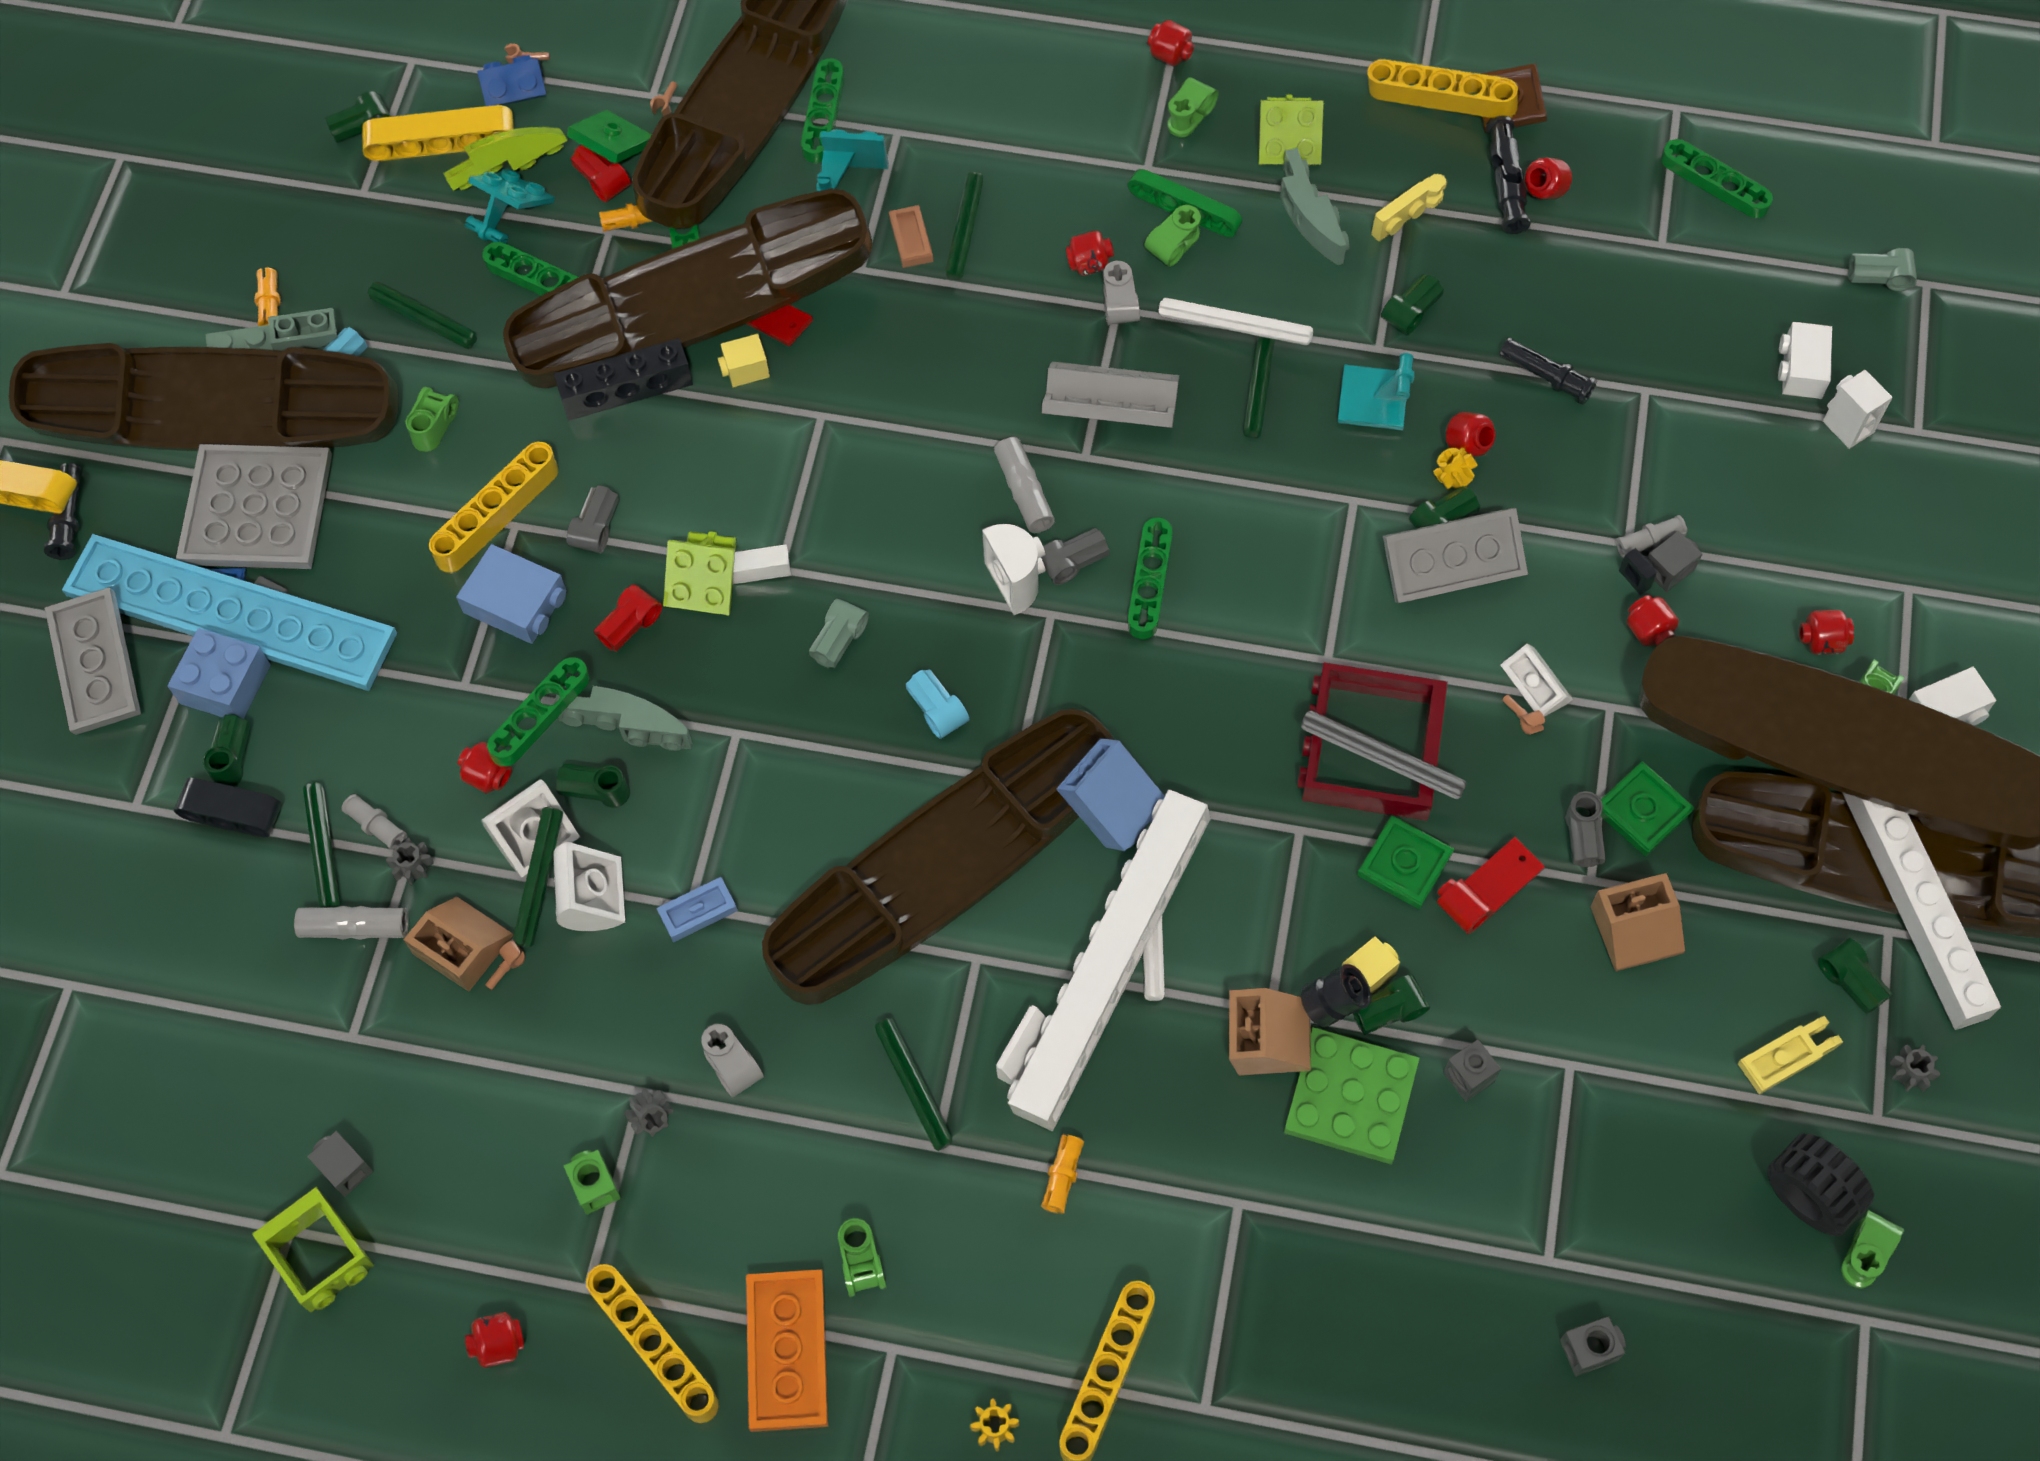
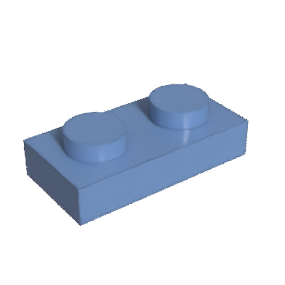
M721 877L657 908L673 943L738 911Z

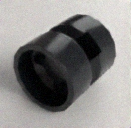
M1345 964L1331 971L1328 976L1319 977L1305 984L1302 988L1301 999L1309 1018L1316 1025L1324 1028L1344 1019L1345 1016L1367 1008L1371 1003V991L1362 972L1351 964Z

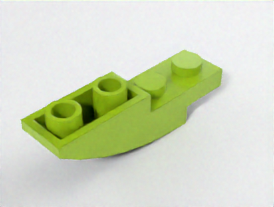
M526 127L495 133L465 146L464 149L470 158L443 174L453 191L457 188L464 190L472 186V184L468 183L470 176L482 175L484 172L495 173L503 167L502 163L505 161L509 162L514 171L518 168L525 170L536 163V158L545 153L551 155L563 148L562 143L568 140L560 128Z

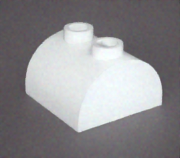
M1010 524L993 525L982 530L984 563L1013 615H1016L1026 610L1036 599L1039 588L1038 574L1045 572V566L1041 559L1045 555V551L1038 537L1032 538L1024 529Z
M541 779L481 820L499 850L521 877L528 874L541 812L544 807L560 809L563 812L555 849L566 841L572 843L580 838L552 792Z
M567 841L559 845L553 852L558 924L571 930L598 931L625 923L621 857Z

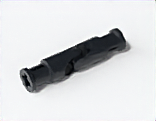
M1504 115L1489 120L1486 130L1491 135L1492 141L1489 149L1495 171L1498 205L1500 210L1503 211L1504 216L1502 229L1507 234H1519L1528 230L1531 221L1525 211L1527 197L1522 170L1518 162L1520 156L1518 143L1513 138L1514 121L1511 117Z

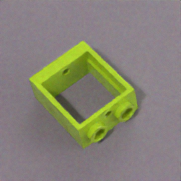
M317 1187L252 1233L299 1303L310 1313L315 1309L321 1310L327 1307L336 1298L335 1294L347 1285L353 1286L362 1281L368 1274L367 1270L374 1266L326 1196ZM325 1215L354 1258L308 1292L279 1248Z

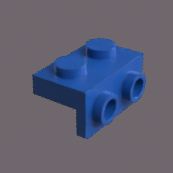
M531 55L516 57L513 59V63L501 65V62H491L483 65V70L477 71L486 106H504L547 96L539 61L537 58L531 59Z

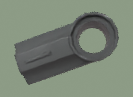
M599 485L590 489L579 517H574L569 524L566 539L568 546L599 554L604 551L609 537V524L619 502L618 494L612 492L607 487Z
M1094 528L1067 542L1055 540L1046 544L1043 547L1045 555L1041 559L1052 582L1055 585H1061L1072 580L1078 574L1079 569L1109 556V548L1102 532Z
M1588 791L1577 793L1571 800L1565 813V821L1570 832L1573 865L1580 867H1594L1605 862L1600 816L1603 805L1601 799L1596 794ZM1576 808H1586L1591 813V817L1579 815Z

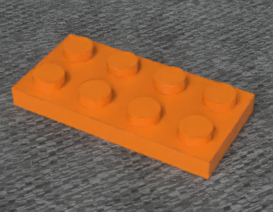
M823 1270L746 1274L750 1432L828 1427Z

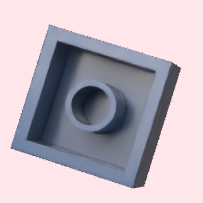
M198 628L175 670L168 688L181 705L220 717H224L227 714L237 715L244 719L271 664L259 646Z

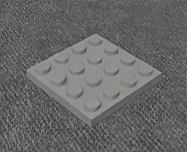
M200 444L176 560L195 566L312 569L332 459L330 449Z

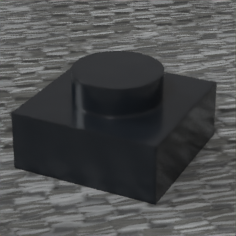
M1636 548L1625 554L1619 572L1640 595L1651 589L1658 573L1652 561L1648 557L1643 556Z

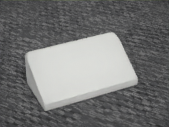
M787 544L735 552L733 584L791 576Z
M1529 644L1523 646L1500 664L1534 711L1540 710L1544 717L1573 700L1537 650Z
M1033 1005L1029 1007L996 1064L998 1078L1012 1085L1014 1080H1020L1026 1069L1024 1062L1029 1050L1032 1047L1036 1048L1042 1037L1041 1028L1046 1017Z

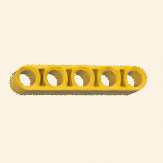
M1386 59L1376 60L1368 68L1369 92L1373 98L1378 100L1490 118L1504 115L1512 117L1517 111L1518 87L1513 80L1508 78Z
M493 105L367 120L362 125L363 154L369 160L385 161L465 152V146L479 139L513 129V112L506 106Z
M534 442L528 445L431 537L429 549L440 570L452 573L461 569L556 478L559 470L552 448L548 444ZM495 505H499V506L496 507V508L490 509L491 507H493V506H495ZM476 527L471 531H467L469 528ZM446 550H452L449 553L443 554Z
M0 460V504L57 514L63 513L77 486L74 478L55 469Z
M602 1264L594 1267L588 1273L586 1287L598 1305L688 1418L697 1423H706L713 1419L717 1414L719 1401L710 1385L621 1274L611 1265ZM606 1278L615 1279V1284L611 1291L607 1293L598 1292L597 1288L602 1280ZM631 1306L638 1308V1313L634 1320L630 1322L620 1321L621 1313L625 1308ZM652 1335L661 1336V1344L656 1350L649 1352L643 1350L644 1342L648 1337ZM675 1364L685 1366L684 1375L676 1381L667 1380L666 1374L671 1366ZM704 1393L709 1396V1401L705 1408L698 1411L690 1409L691 1399L695 1395Z
M1130 1282L1121 1291L1062 1431L1059 1443L1060 1454L1064 1461H1091L1153 1314L1154 1291L1145 1282ZM1138 1294L1142 1295L1148 1304L1142 1310H1134L1128 1306L1127 1299L1132 1295ZM1121 1329L1127 1330L1133 1336V1340L1128 1345H1118L1112 1339L1113 1333ZM1103 1365H1111L1118 1371V1376L1113 1381L1106 1382L1098 1377L1097 1370ZM1093 1400L1100 1403L1103 1407L1102 1414L1097 1418L1085 1416L1081 1408L1086 1402ZM1073 1437H1081L1088 1443V1449L1083 1454L1074 1455L1068 1451L1066 1444Z

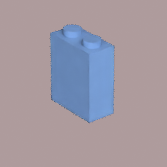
M491 544L456 598L464 614L533 644L538 634L541 635L546 630L549 617L554 609L559 608L563 604L566 597V588L560 574Z
M1100 739L1057 788L1058 792L1106 848L1125 851L1137 842L1140 832L1148 823L1153 821L1152 812L1159 799L1164 800L1165 798L1163 793L1122 743L1118 740Z

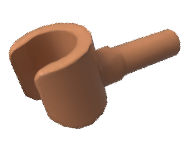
M509 44L505 47L508 56H505L508 64L513 63L514 58L524 55H531V59L549 60V52H522L517 44Z
M672 81L663 96L658 95L652 98L650 107L653 114H656L657 109L663 107V116L671 113L669 102L677 88V83Z
M1509 695L1503 698L1502 701L1520 719L1524 733L1534 734L1544 730L1542 724L1545 723V718L1540 710L1528 714Z
M514 941L505 943L499 950L500 955L505 961L499 965V968L485 984L491 990H493L506 972L519 967L525 961L524 952Z

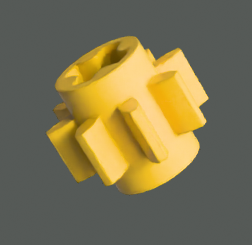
M1449 448L1439 455L1437 459L1439 468L1433 472L1439 482H1443L1447 489L1450 487L1458 489L1471 483L1475 476L1471 469L1478 466L1471 454H1467L1464 448L1460 450Z
M991 1399L990 1407L986 1410L980 1407L975 1408L977 1415L980 1417V1422H974L970 1426L971 1431H981L982 1433L978 1440L979 1446L985 1445L988 1441L994 1443L995 1450L999 1451L1000 1442L1005 1439L1010 1443H1014V1436L1010 1433V1428L1018 1427L1019 1419H1009L1008 1415L1012 1409L1011 1404L1005 1405L1002 1409L996 1407L995 1400ZM992 1417H998L999 1422L1003 1424L999 1427L998 1433H992L991 1428L986 1426L991 1423Z

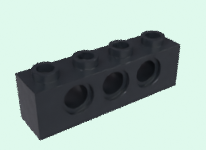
M680 338L554 373L568 421L693 385Z

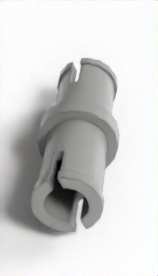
M1677 515L1656 525L1652 523L1646 524L1640 531L1616 538V546L1622 558L1635 548L1639 552L1648 548L1654 550L1677 531L1684 536L1687 535V527L1683 518Z
M357 794L350 795L342 804V812L359 823L364 833L369 836L374 835L392 851H394L393 844L398 846L406 841V832L400 830L389 821L384 811L374 809Z

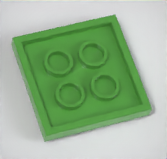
M1313 1027L1311 1032V1071L1300 1072L1284 1133L1392 1165L1420 1058Z

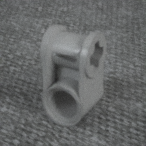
M1123 261L1110 262L1104 268L1103 293L1107 325L1140 321L1137 293H1135L1131 267Z
M714 1024L703 1032L701 1043L704 1055L714 1069L721 1084L732 1098L764 1077L753 1057L743 1048L729 1027L723 1024ZM719 1041L720 1044H725L726 1047L720 1050L717 1046L713 1047V1043Z

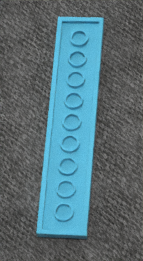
M95 534L91 535L62 589L66 596L77 598L110 587L115 591L119 613L192 636L200 628L256 645L261 648L268 660L366 691H370L397 635L395 628Z

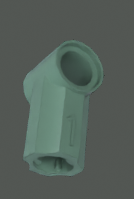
M1897 248L1889 251L1886 255L1852 253L1849 260L1848 278L1851 282L1887 284V287L1893 291L1911 289L1917 283L1914 252L1907 248Z
M835 599L828 609L823 629L809 650L810 657L824 667L835 668L852 639L856 640L862 635L868 623L869 613L844 600Z

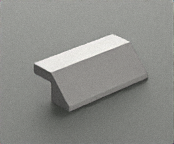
M1051 362L1048 368L1047 389L1043 399L1042 413L1172 428L1180 375Z

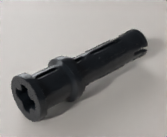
M1508 338L1501 349L1500 357L1512 361L1552 383L1555 391L1560 392L1562 390L1578 398V403L1582 405L1587 402L1596 387L1597 378H1588L1573 370L1572 365H1561L1512 338Z
M66 463L60 466L59 471L74 478L77 486L63 513H54L47 522V528L50 533L49 540L44 545V553L58 560L71 559L76 551L75 546H73L74 534L78 532L79 525L75 519L82 468L73 463H69L68 472L66 471Z

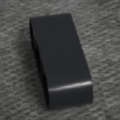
M187 778L173 811L176 815L188 821L267 838L270 836L282 804L279 800L267 794L202 779Z

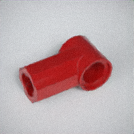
M583 145L577 147L575 153L570 158L572 165L589 181L595 194L605 203L631 185L628 174L620 164H611L606 158Z
M633 584L620 595L617 607L593 630L595 636L609 650L617 652L641 627L647 628L658 619L662 611V604L638 585Z

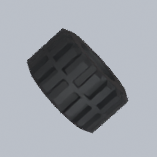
M1802 1133L1797 1136L1767 1168L1768 1180L1785 1206L1809 1226L1831 1236H1841L1874 1201L1872 1186L1858 1165L1841 1149L1813 1134L1807 1135Z

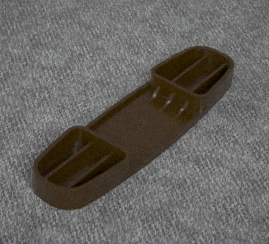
M741 0V17L701 69L675 112L667 114L659 120L641 154L633 173L632 181L636 206L643 216L653 222L677 229L692 227L701 223L744 174L793 105L823 54L841 18L847 0Z
M831 188L758 207L750 211L744 224L673 248L605 278L592 273L584 274L536 298L514 311L508 318L503 330L504 344L510 360L523 380L533 387L544 389L557 386L554 373L680 338L682 347L685 348L787 306L860 268L870 257L873 246L871 233L860 204L853 195L844 190Z
M114 343L63 346L32 351L23 356L13 368L9 386V405L13 415L23 425L39 434L104 445L181 451H198L200 444L335 448L373 443L385 437L395 425L399 400L397 384L393 377L373 359L340 352L299 347L275 351L218 347L121 348Z
M1686 636L1672 637L1658 644L1649 657L1639 688L1638 699L1641 709L1651 721L1682 738L1729 759L1739 760L1748 756L1828 788L1915 815L1918 821L1930 830L2016 850L2035 848L2040 844V756L2013 742L1935 709L1878 688L1817 668L1719 642Z
M1077 709L1060 710L988 751L983 758L982 766L951 785L864 850L848 865L835 866L829 869L768 927L762 941V953L766 968L773 981L784 994L795 1002L805 1005L822 1004L896 961L976 905L1024 867L1079 818V815L1058 792L1057 788L1100 739L1114 740L1110 732L1088 712Z
M1728 771L1716 775L1706 784L1695 806L1692 820L1693 841L1706 858L1739 872L1793 889L1900 915L1843 794L1831 793L1828 787L1804 778L1765 773ZM1908 813L1962 927L2040 938V844L2035 848L2025 850L1984 844L1930 830L1918 821L1917 816Z

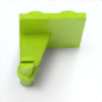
M1286 95L1285 98L1267 97V100H1261L1259 164H1284L1285 150L1298 148L1302 160L1306 159L1307 163L1311 165H1321L1324 101L1311 100V97L1293 98L1292 95Z
M690 531L687 542L668 540L663 606L730 615L736 537L718 536L717 532L709 531L708 534Z

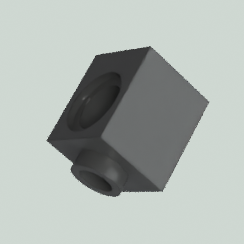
M1677 531L1649 553L1648 558L1652 561L1655 570L1658 572L1654 581L1665 592H1668L1696 570L1703 554L1699 551L1696 543Z
M1476 1040L1448 1060L1443 1074L1464 1101L1467 1102L1493 1084L1501 1068L1482 1043Z
M337 1131L331 1136H325L319 1140L313 1147V1152L307 1156L344 1197L373 1173V1170Z
M1609 1317L1567 1331L1560 1339L1575 1377L1617 1362L1625 1354L1623 1349L1626 1347L1624 1336L1617 1325H1612ZM1587 1338H1598L1604 1345V1353L1597 1354L1592 1352L1587 1345Z

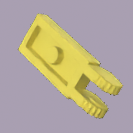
M1438 173L1431 175V177L1417 183L1377 212L1371 235L1376 240L1381 241L1389 234H1396L1410 218H1418L1426 208L1436 207L1443 200V190L1447 184L1446 178Z
M1825 1016L1804 1027L1802 1025L1798 1026L1739 1061V1067L1759 1095L1819 1061L1824 1055L1843 1043L1839 1035L1828 1038L1818 1046L1810 1038L1815 1033L1823 1031L1829 1024Z

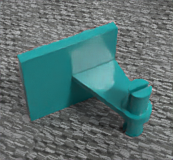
M834 129L830 132L821 131L820 137L824 151L821 172L817 175V192L831 188L836 189L848 167L889 169L884 135H878L870 131L862 132L861 134L847 133L839 129Z
M503 169L502 172H484L483 175L470 176L468 183L491 194L484 222L469 216L465 221L468 222L465 223V227L478 233V237L484 241L490 240L506 244L507 240L505 239H508V235L495 228L507 204L517 209L554 203L555 197L546 193L543 186L526 182L520 179V174L509 169Z
M1410 353L1400 354L1399 369L1397 370L1344 365L1337 423L1403 430L1406 400L1410 397V384L1414 381L1415 372L1412 370L1414 356Z

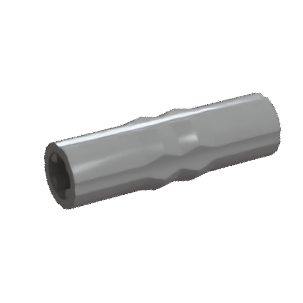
M1017 437L1001 440L996 444L994 452L1028 530L1031 533H1040L1049 529L1054 524L1055 519L1043 494L1041 484L1037 480L1035 470L1032 468L1020 440Z
M347 906L335 908H298L294 919L295 934L298 938H337L342 940L348 938L359 940L366 938H405L409 927V916L406 908H369L364 906L353 908Z

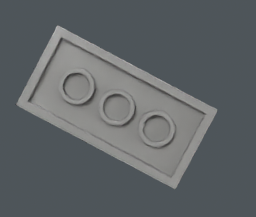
M1516 508L1383 536L1396 603L1528 575Z
M108 587L45 607L70 732L77 735L140 715L139 702L115 591Z

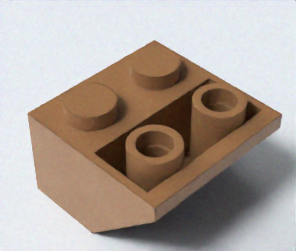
M1667 873L1597 892L1590 907L1615 972L1684 954L1685 946L1680 905Z
M455 897L426 911L403 940L414 956L469 992L500 954V948L511 940L513 933L460 898Z
M1268 988L1230 991L1229 1060L1238 1075L1311 1071V1019L1303 1007L1301 997Z

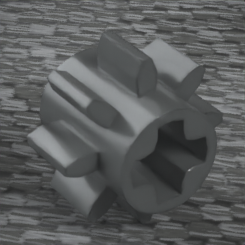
M407 838L405 843H401L398 846L392 845L394 849L393 857L387 858L386 862L390 868H394L391 874L395 880L398 881L404 876L409 884L413 885L414 880L428 877L426 874L427 866L434 864V861L430 855L426 854L428 848L424 842L416 846L410 838Z
M1905 1045L1900 1050L1901 1056H1895L1890 1061V1064L1896 1067V1074L1892 1077V1080H1898L1901 1084L1905 1085V1091L1907 1092L1916 1086L1924 1092L1931 1086L1930 1081H1935L1940 1076V1072L1934 1069V1062L1938 1057L1931 1056L1925 1051L1924 1045L1913 1051L1908 1045Z
M643 1088L641 1093L628 1098L630 1110L625 1111L624 1116L631 1123V1127L637 1135L644 1130L651 1136H654L656 1132L669 1126L667 1124V1115L673 1113V1109L666 1102L667 1098L662 1091L659 1090L653 1095L646 1088Z

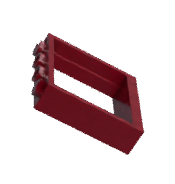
M1324 662L1321 676L1314 675L1311 694L1318 695L1317 705H1310L1309 711H1314L1326 717L1330 688L1428 703L1421 760L1437 767L1448 681ZM1314 734L1312 736L1305 735L1302 756L1309 757L1307 768L1300 767L1297 785L1298 788H1304L1302 801L1428 821L1432 808L1434 789L1419 782L1416 798L1316 782L1322 738Z

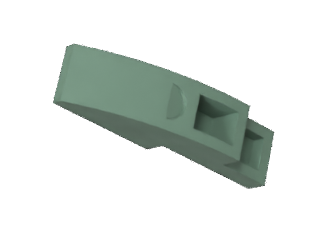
M1298 148L1285 150L1283 166L1285 177L1282 178L1280 198L1286 212L1302 236L1316 250L1335 264H1344L1345 251L1349 250V239L1346 231H1341L1340 216L1337 207H1332L1328 195L1318 196L1316 185L1311 184L1309 181L1308 163L1306 159H1301Z
M327 308L268 317L269 325L206 334L207 347L283 351L290 347L319 349L337 338L334 309Z
M593 686L590 698L577 696L558 717L559 721L569 726L578 727L582 724L596 725L603 730L619 728L623 740L637 747H644L650 744L659 745L667 750L678 751L681 748L691 749L693 744L688 728L673 715L645 699L610 688ZM556 694V698H555L554 704L559 700V697H560V696L557 695V694Z

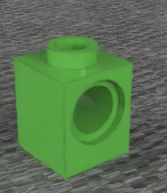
M587 1150L578 1153L572 1157L570 1163L564 1165L578 1201L587 1215L621 1199L599 1150L594 1152ZM591 1172L600 1173L599 1179L595 1184L591 1186L582 1185L583 1179L587 1174Z

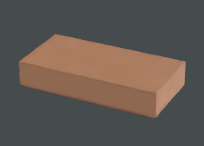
M919 205L888 211L902 267L906 268L933 262V254Z

